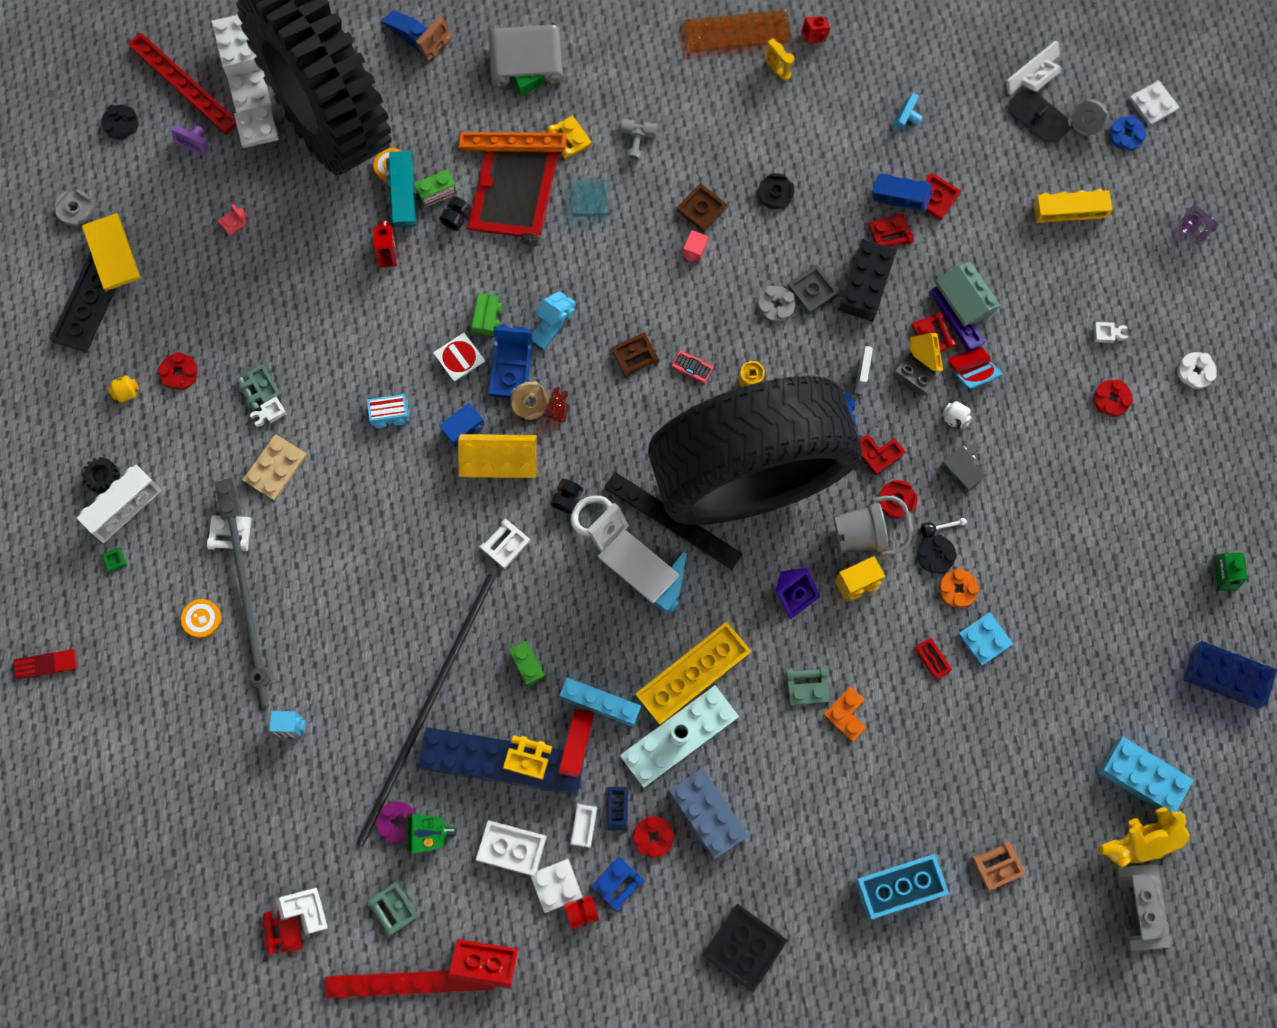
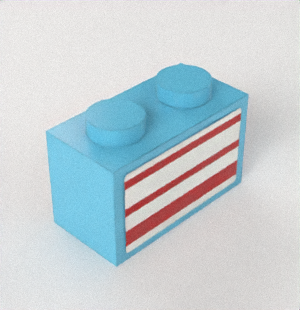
M405 394L367 399L369 421L372 426L383 428L386 427V424L403 425L406 421H409Z
M271 711L270 732L277 737H301L302 732H305L306 722L297 712Z

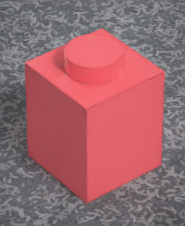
M691 230L683 248V256L688 261L700 262L708 244L709 236Z

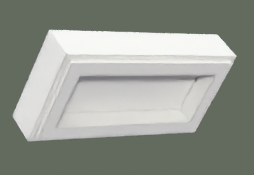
M577 804L570 845L591 848L597 807Z

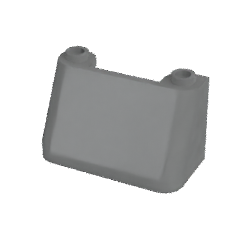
M541 25L490 30L488 37L493 87L507 85L510 77L545 75L546 80L551 83L563 82L560 30L557 26Z

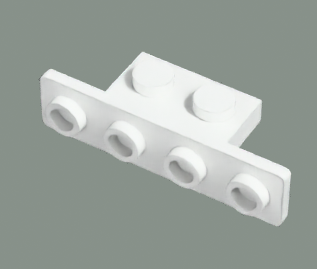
M1054 41L1006 81L1008 94L1012 95L1022 86L1037 92L1061 72V67L1052 62L1060 55L1059 42Z

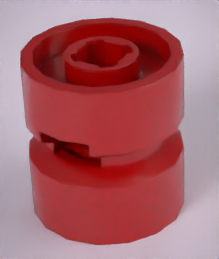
M591 895L580 898L578 903L572 901L564 904L572 930L582 927L584 922L591 924L599 921Z

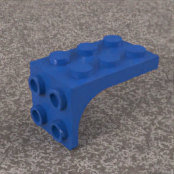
M506 325L494 327V355L489 396L511 398V392L514 388L524 382H529L533 338L532 331L528 328H510Z

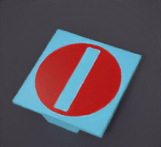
M992 362L959 373L951 369L966 390L1003 375Z

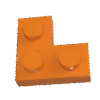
M850 686L827 710L824 716L853 743L867 727L852 714L865 699Z

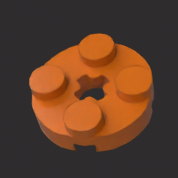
M963 569L949 571L943 576L940 581L939 592L942 600L947 605L964 608L971 605L977 598L979 585L972 574ZM954 585H962L963 593H956L954 591L956 589Z

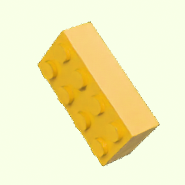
M460 434L458 439L459 477L536 478L537 435Z

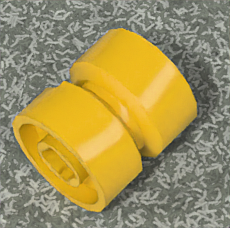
M756 361L746 362L740 370V387L763 382L765 375L764 367Z

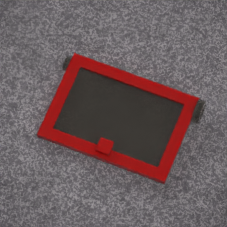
M486 151L468 230L521 237L520 242L524 245L538 246L558 161V152Z

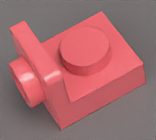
M234 204L231 205L232 211L218 220L229 236L247 224L245 219L246 213L241 207L237 208Z

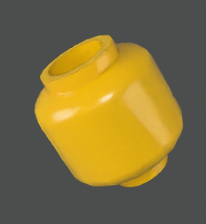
M127 375L112 380L111 386L108 387L113 400H117L120 403L136 398V390L139 389L136 380H131Z

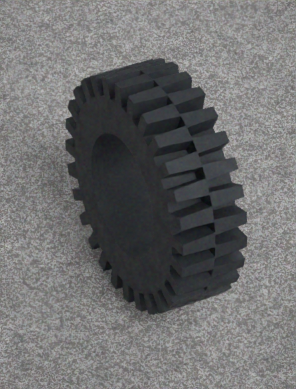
M238 0L236 2V6L239 9L237 12L238 18L243 23L241 24L242 32L248 38L246 42L249 49L256 55L254 61L257 67L263 70L265 74L263 79L266 85L272 87L275 93L273 96L277 104L281 103L285 110L284 116L289 123L293 122L296 134L300 139L304 138L307 149L311 153L314 152L320 164L324 163L325 168L329 172L332 171L334 175L339 174L340 176L390 147L389 144L392 142V138L389 135L391 127L386 122L389 119L388 114L380 105L383 102L381 94L372 87L375 80L372 74L365 71L362 63L366 62L361 52H355L352 46L354 39L349 32L344 33L342 30V20L336 12L331 14L328 0Z

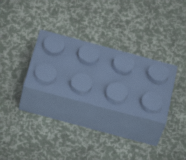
M703 768L669 790V795L713 861L748 837V834Z

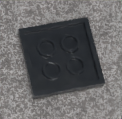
M736 904L702 956L754 993L788 940L742 906Z

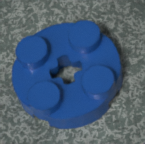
M1134 115L1116 119L1109 132L1112 144L1119 149H1126L1125 151L1139 148L1147 136L1143 124ZM1125 130L1131 132V137L1124 135Z

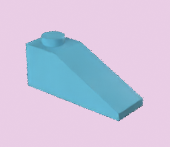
M684 551L671 567L679 574V577L653 603L666 614L670 610L673 612L679 605L677 600L679 599L687 555Z

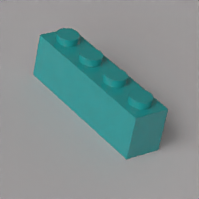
M411 151L389 152V158H386L387 170L390 169V176H387L388 187H391V193H388L389 205L392 204V211H389L390 222H393L395 228L417 226Z

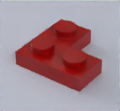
M868 434L860 439L862 446L861 458L875 476L906 454V451L895 438L881 448L877 446Z

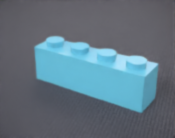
M566 678L560 693V700L631 727L635 726L641 710V705L570 678Z

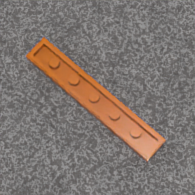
M460 132L458 149L459 151L566 152L567 134L543 132Z

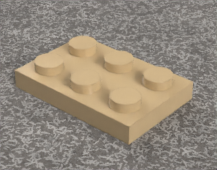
M275 434L242 481L273 501H276L307 457V453Z

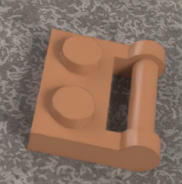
M1009 841L1003 842L1002 846L980 856L977 854L971 857L987 891L1025 875ZM1007 853L1008 859L985 869L983 863Z

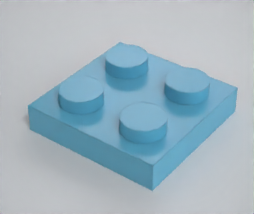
M991 612L958 633L980 666L1013 645Z

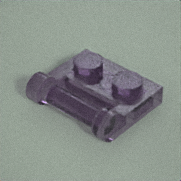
M1196 204L1188 210L1178 223L1184 232L1191 234L1195 238V242L1198 245H1203L1210 233L1218 228V223ZM1204 223L1205 229L1201 232L1198 228Z

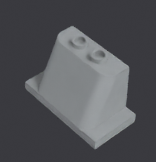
M1158 864L1117 867L1119 888L1133 887L1140 929L1126 930L1129 951L1171 947Z

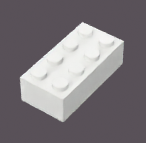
M136 464L134 467L127 469L123 477L114 481L104 494L98 495L93 504L84 508L77 519L96 538L105 543L162 490Z

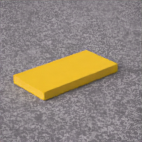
M118 213L82 225L105 291L141 279Z

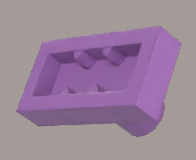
M177 125L172 128L173 141L206 156L209 150L207 139L201 137L204 134L202 127L196 125L191 132Z

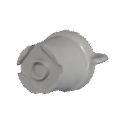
M880 496L872 498V503L867 508L833 516L840 553L875 550L880 552V556H888L902 552L908 547L913 531L911 512L908 511L907 505L895 496ZM885 500L895 501L903 508L905 531L907 532L904 544L897 549L889 551L885 519L879 503Z

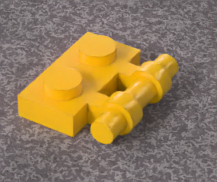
M513 735L511 743L517 744L518 748L517 750L509 748L503 768L543 780L548 759L542 758L541 755L543 752L551 754L552 746L546 745L545 742L540 740L539 742L529 740L526 736L518 737ZM525 747L536 750L535 755L525 753Z

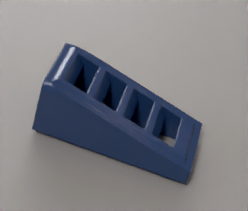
M608 787L607 830H628V787ZM612 794L624 795V798H612ZM612 803H624V806H612ZM612 811H624V814H612Z

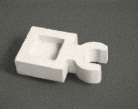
M1096 322L1094 324V341L1113 343L1115 338L1119 341H1125L1128 335H1122L1120 331L1124 332L1128 328L1125 325L1115 328L1114 323Z
M276 396L260 405L262 411H254L250 414V417L252 419L260 417L255 422L256 427H260L264 424L265 420L268 419L272 423L287 413Z

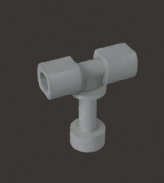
M622 119L621 133L631 134L633 138L632 147L627 150V160L640 161L641 152L638 150L640 140H643L645 136L656 138L658 124L645 122V125L635 124L634 120Z

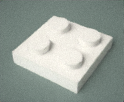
M1160 81L1149 85L1129 98L1149 126L1180 108Z
M568 859L537 871L535 877L531 876L544 913L583 898Z

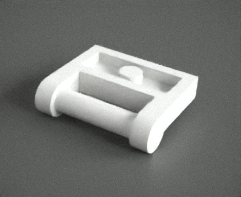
M212 515L207 548L210 550H215V548L233 549L232 541L216 540L217 536H231L228 519L222 520L220 516ZM236 517L239 537H242L240 541L241 550L248 551L251 518Z
M504 519L496 532L485 543H482L479 548L506 569L528 545L530 539L507 519ZM509 530L511 533L493 551L491 547Z

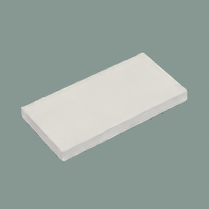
M625 529L598 555L602 562L652 604L679 577V574Z

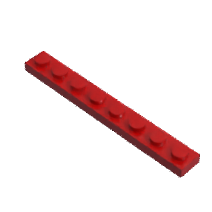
M139 33L128 43L129 47L225 135L237 126L235 118L146 36Z
M450 970L326 976V998L493 990V986L449 979Z

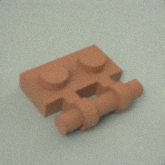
M438 17L416 41L420 51L425 55L423 58L428 62L435 58L442 47H446L448 41L452 38L445 20L441 17Z

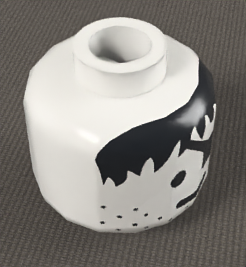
M957 401L952 404L949 403L942 414L944 422L956 429H961L963 426L967 427L972 419L970 416L971 410Z

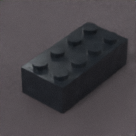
M861 240L838 311L871 322L874 321L897 249L869 240Z

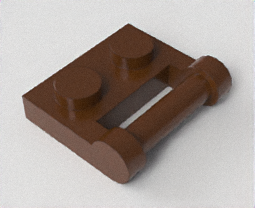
M645 332L611 347L625 378L651 364L656 365L660 363ZM648 353L650 356L649 358H646L629 367L626 364L627 362L636 359L644 354Z

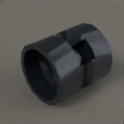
M453 196L447 204L448 209L443 210L439 220L444 226L454 231H459L464 224V219L472 211V207L465 200Z
M561 479L557 487L558 493H554L550 504L562 512L572 514L577 504L575 500L580 498L584 489L571 480Z

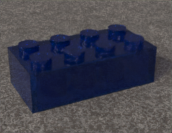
M1201 641L1193 647L1183 681L1260 709L1268 705L1277 669Z

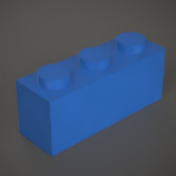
M878 174L872 189L873 200L879 203L926 212L932 196L931 184L926 181H915L906 177H895L891 174Z

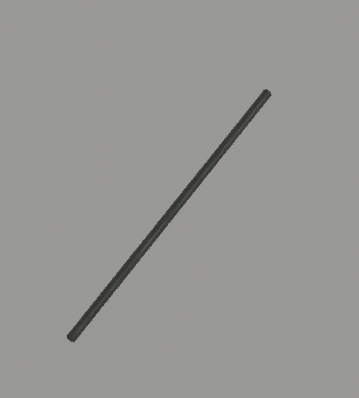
M488 574L356 842L357 844L364 846L495 576Z

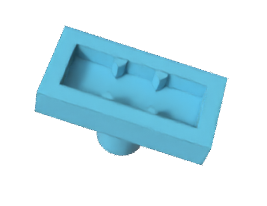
M912 93L905 100L892 129L899 131L907 120L916 126L919 124L922 116L912 110L919 97L918 95Z
M543 319L532 333L533 344L545 350L564 325L565 320L563 323L558 322L555 325H551Z

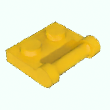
M773 38L768 41L765 61L783 81H787L791 76L790 68L794 62V56L786 53L782 44L777 43Z
M573 115L546 129V133L561 131L567 134V141L572 148L566 147V152H562L561 155L565 160L592 145V142Z

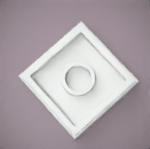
M865 346L860 358L854 392L856 394H862L868 380L873 350L869 346Z

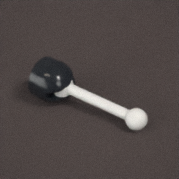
M961 518L959 521L939 526L926 522L921 524V531L923 537L928 538L934 536L938 529L956 525L964 526L967 521Z

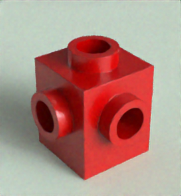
M824 16L805 17L801 33L807 43L826 42L831 27Z

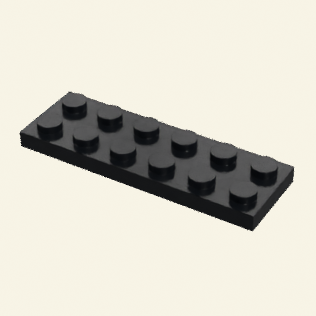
M91 251L50 338L54 343L85 353L89 350L116 288L108 291L103 289Z

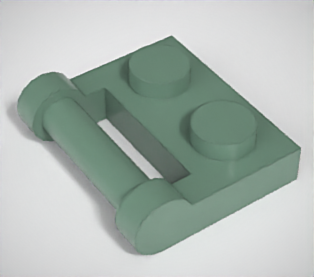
M826 667L804 671L786 670L790 706L830 702ZM820 677L821 683L794 685V679Z
M397 881L366 902L368 908H372L385 929L384 933L387 938L419 917ZM382 899L397 922L394 926H392L378 904Z

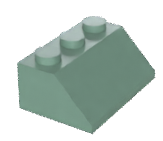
M971 262L958 265L934 282L964 327L989 318L1001 306Z

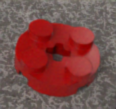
M181 352L169 355L158 367L160 379L169 389H187L197 378L198 369L196 363L190 356ZM176 368H183L181 375H174Z
M1120 379L1106 380L1095 391L1094 404L1103 414L1105 413L1113 417L1120 416L1133 403L1130 389ZM1110 394L1116 395V402L1109 400Z
M894 480L882 487L878 497H896L899 495L900 499L907 505L908 511L913 512L917 505V494L909 483L902 480ZM892 500L879 502L882 511L887 516L897 519L903 518L904 511L898 503Z
M650 816L637 824L633 839L635 847L642 855L655 858L665 855L670 850L674 834L672 827L666 820ZM657 831V838L659 840L657 842H650V836L648 834L650 832L655 833Z

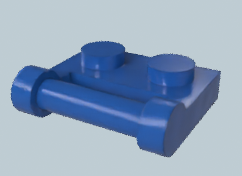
M618 856L591 887L618 912L625 900L639 885L642 886L645 880ZM630 875L633 880L614 900L611 897L612 893Z

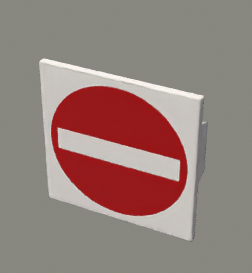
M462 333L433 352L454 382L485 362L465 333Z

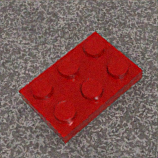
M457 939L449 979L511 989L518 949Z

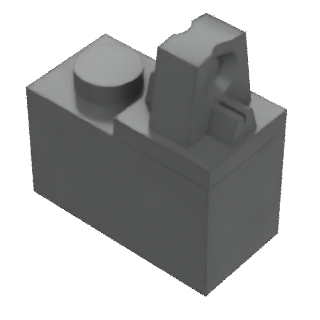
M976 442L968 448L965 445L960 446L939 466L964 494L969 492L985 477L983 469L973 462L976 459L974 454L981 448Z

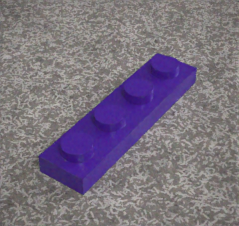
M937 286L929 291L968 352L985 343L974 323L963 326Z

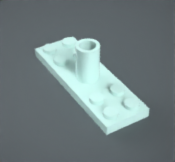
M715 685L622 753L620 757L641 786L645 788L739 718V716ZM675 731H684L686 737L683 739L677 738Z

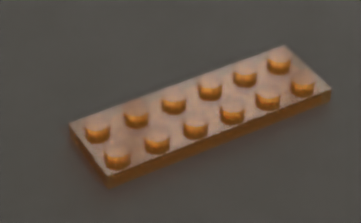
M787 9L683 20L687 53L767 46L768 41L773 38L777 43L781 44L792 42Z

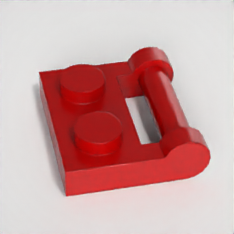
M903 213L872 221L868 224L875 243L888 247L904 243H914L913 234L910 232ZM900 233L904 234V236L898 237L883 242L881 240L882 238L890 237Z
M943 312L912 322L911 325L916 336L929 333L937 334L932 324L937 322L946 342L941 344L938 338L940 352L957 346L945 324Z

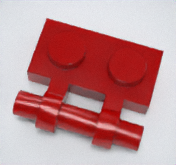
M277 910L278 919H272L271 911L263 912L264 921H262V928H265L266 939L263 941L267 955L275 954L274 945L279 944L281 952L303 949L300 915L281 920L279 910ZM273 926H279L280 938H274Z

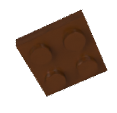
M700 183L681 202L676 211L702 232H705L727 209L728 204Z

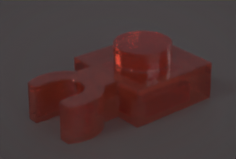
M556 387L552 390L553 398L549 399L546 417L563 423L567 417L568 404L564 402V399L567 398L568 391L565 390L560 395V388Z

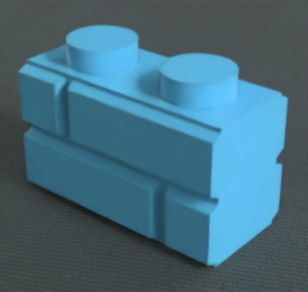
M559 291L541 301L536 315L545 319L551 325H555L558 322L563 323L566 318L570 319L573 316L576 304L574 300L569 297L566 298V295Z

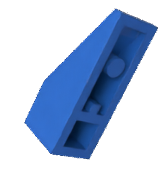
M392 10L381 22L421 53L416 41L428 28L418 20Z

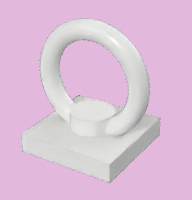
M595 495L582 499L576 504L571 514V524L574 530L583 536H591L596 547L601 552L623 529L626 530L629 527L620 507L615 503L612 504L611 501L603 496ZM592 503L604 505L607 510L588 529L579 524L578 516L585 506Z

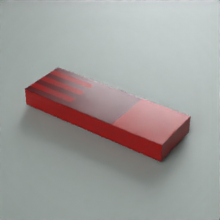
M74 649L14 659L15 679L17 680L77 669L76 651Z

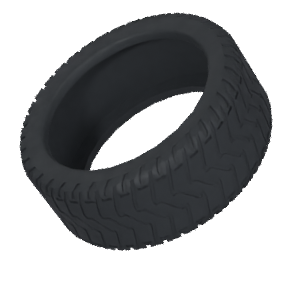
M796 376L747 385L691 407L671 419L653 435L649 443L648 455L665 511L670 518L682 524L707 525L730 522L767 513L803 500L828 488L849 474L858 465L862 457V446L842 389L833 380L828 378Z

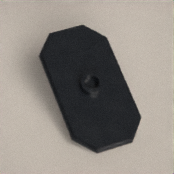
M1019 90L1009 101L1011 115L1044 141L1058 142L1070 130L1068 117L1033 90Z

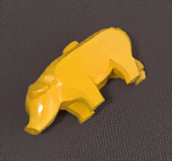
M1162 807L1155 811L1158 815V822L1144 827L1139 819L1134 818L1128 822V834L1122 840H1112L1098 847V854L1108 856L1120 868L1126 867L1129 863H1143L1153 859H1161L1164 855L1184 847L1188 842L1190 834L1185 827V815L1181 811L1170 813L1166 807Z

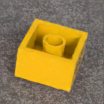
M875 556L839 572L835 583L845 601L849 599L855 601L862 597L861 594L864 592L872 593L879 589L878 586L882 584L885 575Z

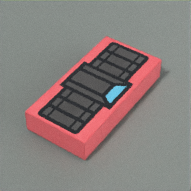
M681 350L672 364L673 369L703 384L706 383L713 370V366Z

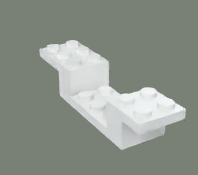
M238 15L213 20L212 24L222 66L228 78L236 113L234 115L242 147L247 148L279 140V132L268 88L263 79L264 72L257 67L254 61L256 55L247 45L246 40L248 38L241 28L243 23L238 18Z

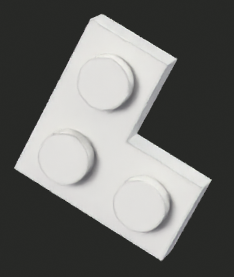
M317 888L276 899L281 920L300 915L306 935L327 928Z

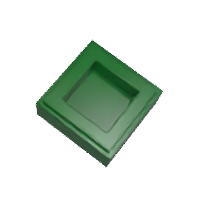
M120 547L101 555L108 573L128 566Z

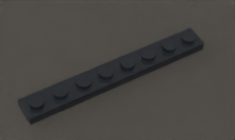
M614 472L604 487L615 496L731 570L734 569L743 553L699 525L675 522L666 513L662 501Z

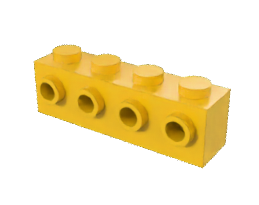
M1102 189L1090 192L1080 190L1075 193H1042L1036 197L1033 203L1036 223L1108 218L1113 210L1109 190L1103 191Z

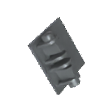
M910 353L893 375L896 376L895 379L902 383L906 381L905 386L910 382L909 389L914 385L913 391L919 396H924L941 375V372L933 371L915 358L913 353Z

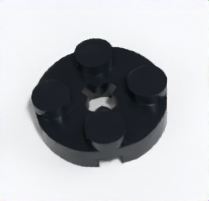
M110 105L102 116L101 124L109 137L122 140L137 131L139 119L134 109L129 106ZM122 119L124 123L118 125L116 121Z
M780 173L767 175L766 178L762 179L758 188V196L761 203L771 209L787 207L792 201L795 192L792 181L790 182L787 176ZM774 188H778V191H781V193L774 194L772 191H774Z
M942 535L926 538L918 548V562L928 572L945 573L954 565L957 558L954 545ZM933 550L941 552V559L932 557L934 554Z

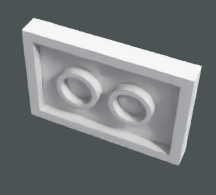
M488 820L476 860L535 877L547 837Z

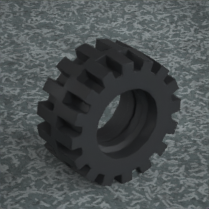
M99 457L97 460L93 458V462L88 461V466L83 467L85 472H82L84 477L82 480L93 492L99 494L102 492L104 494L114 481L119 480L120 472L117 466L109 459ZM99 469H107L108 477L103 482H95L94 474Z

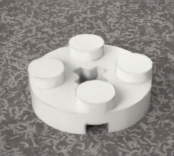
M1193 352L1187 354L1180 361L1178 376L1184 384L1186 383L1191 388L1202 389L1207 387L1216 378V366L1209 354ZM1195 367L1201 369L1200 375L1197 372H1193Z

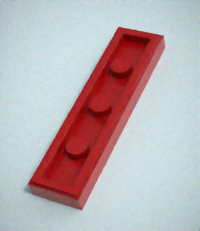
M575 709L559 774L579 778L594 718L593 712Z

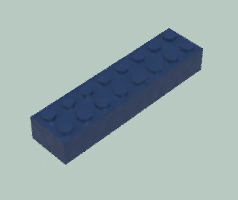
M426 727L418 767L426 771L578 796L584 759L578 778L559 774L564 750L552 748L551 754L543 752L541 757L548 759V764L543 780L503 768L509 748L514 750L518 748V745L511 743V741ZM525 747L524 752L535 755L536 750Z

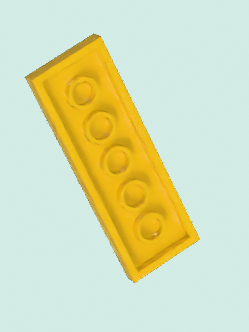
M726 621L639 690L635 696L660 726L752 651Z

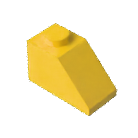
M929 333L910 337L909 349L913 356L933 371H943L938 334Z

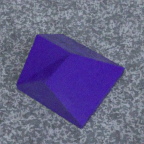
M807 568L780 571L775 591L788 617L792 619L820 598L821 595Z

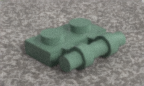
M264 364L247 372L250 379L246 381L243 377L236 379L239 391L244 394L247 405L253 411L260 409L258 405L260 400L266 403L276 396L278 399L282 397ZM253 386H255L256 390L258 391V393L254 395L250 391V388Z

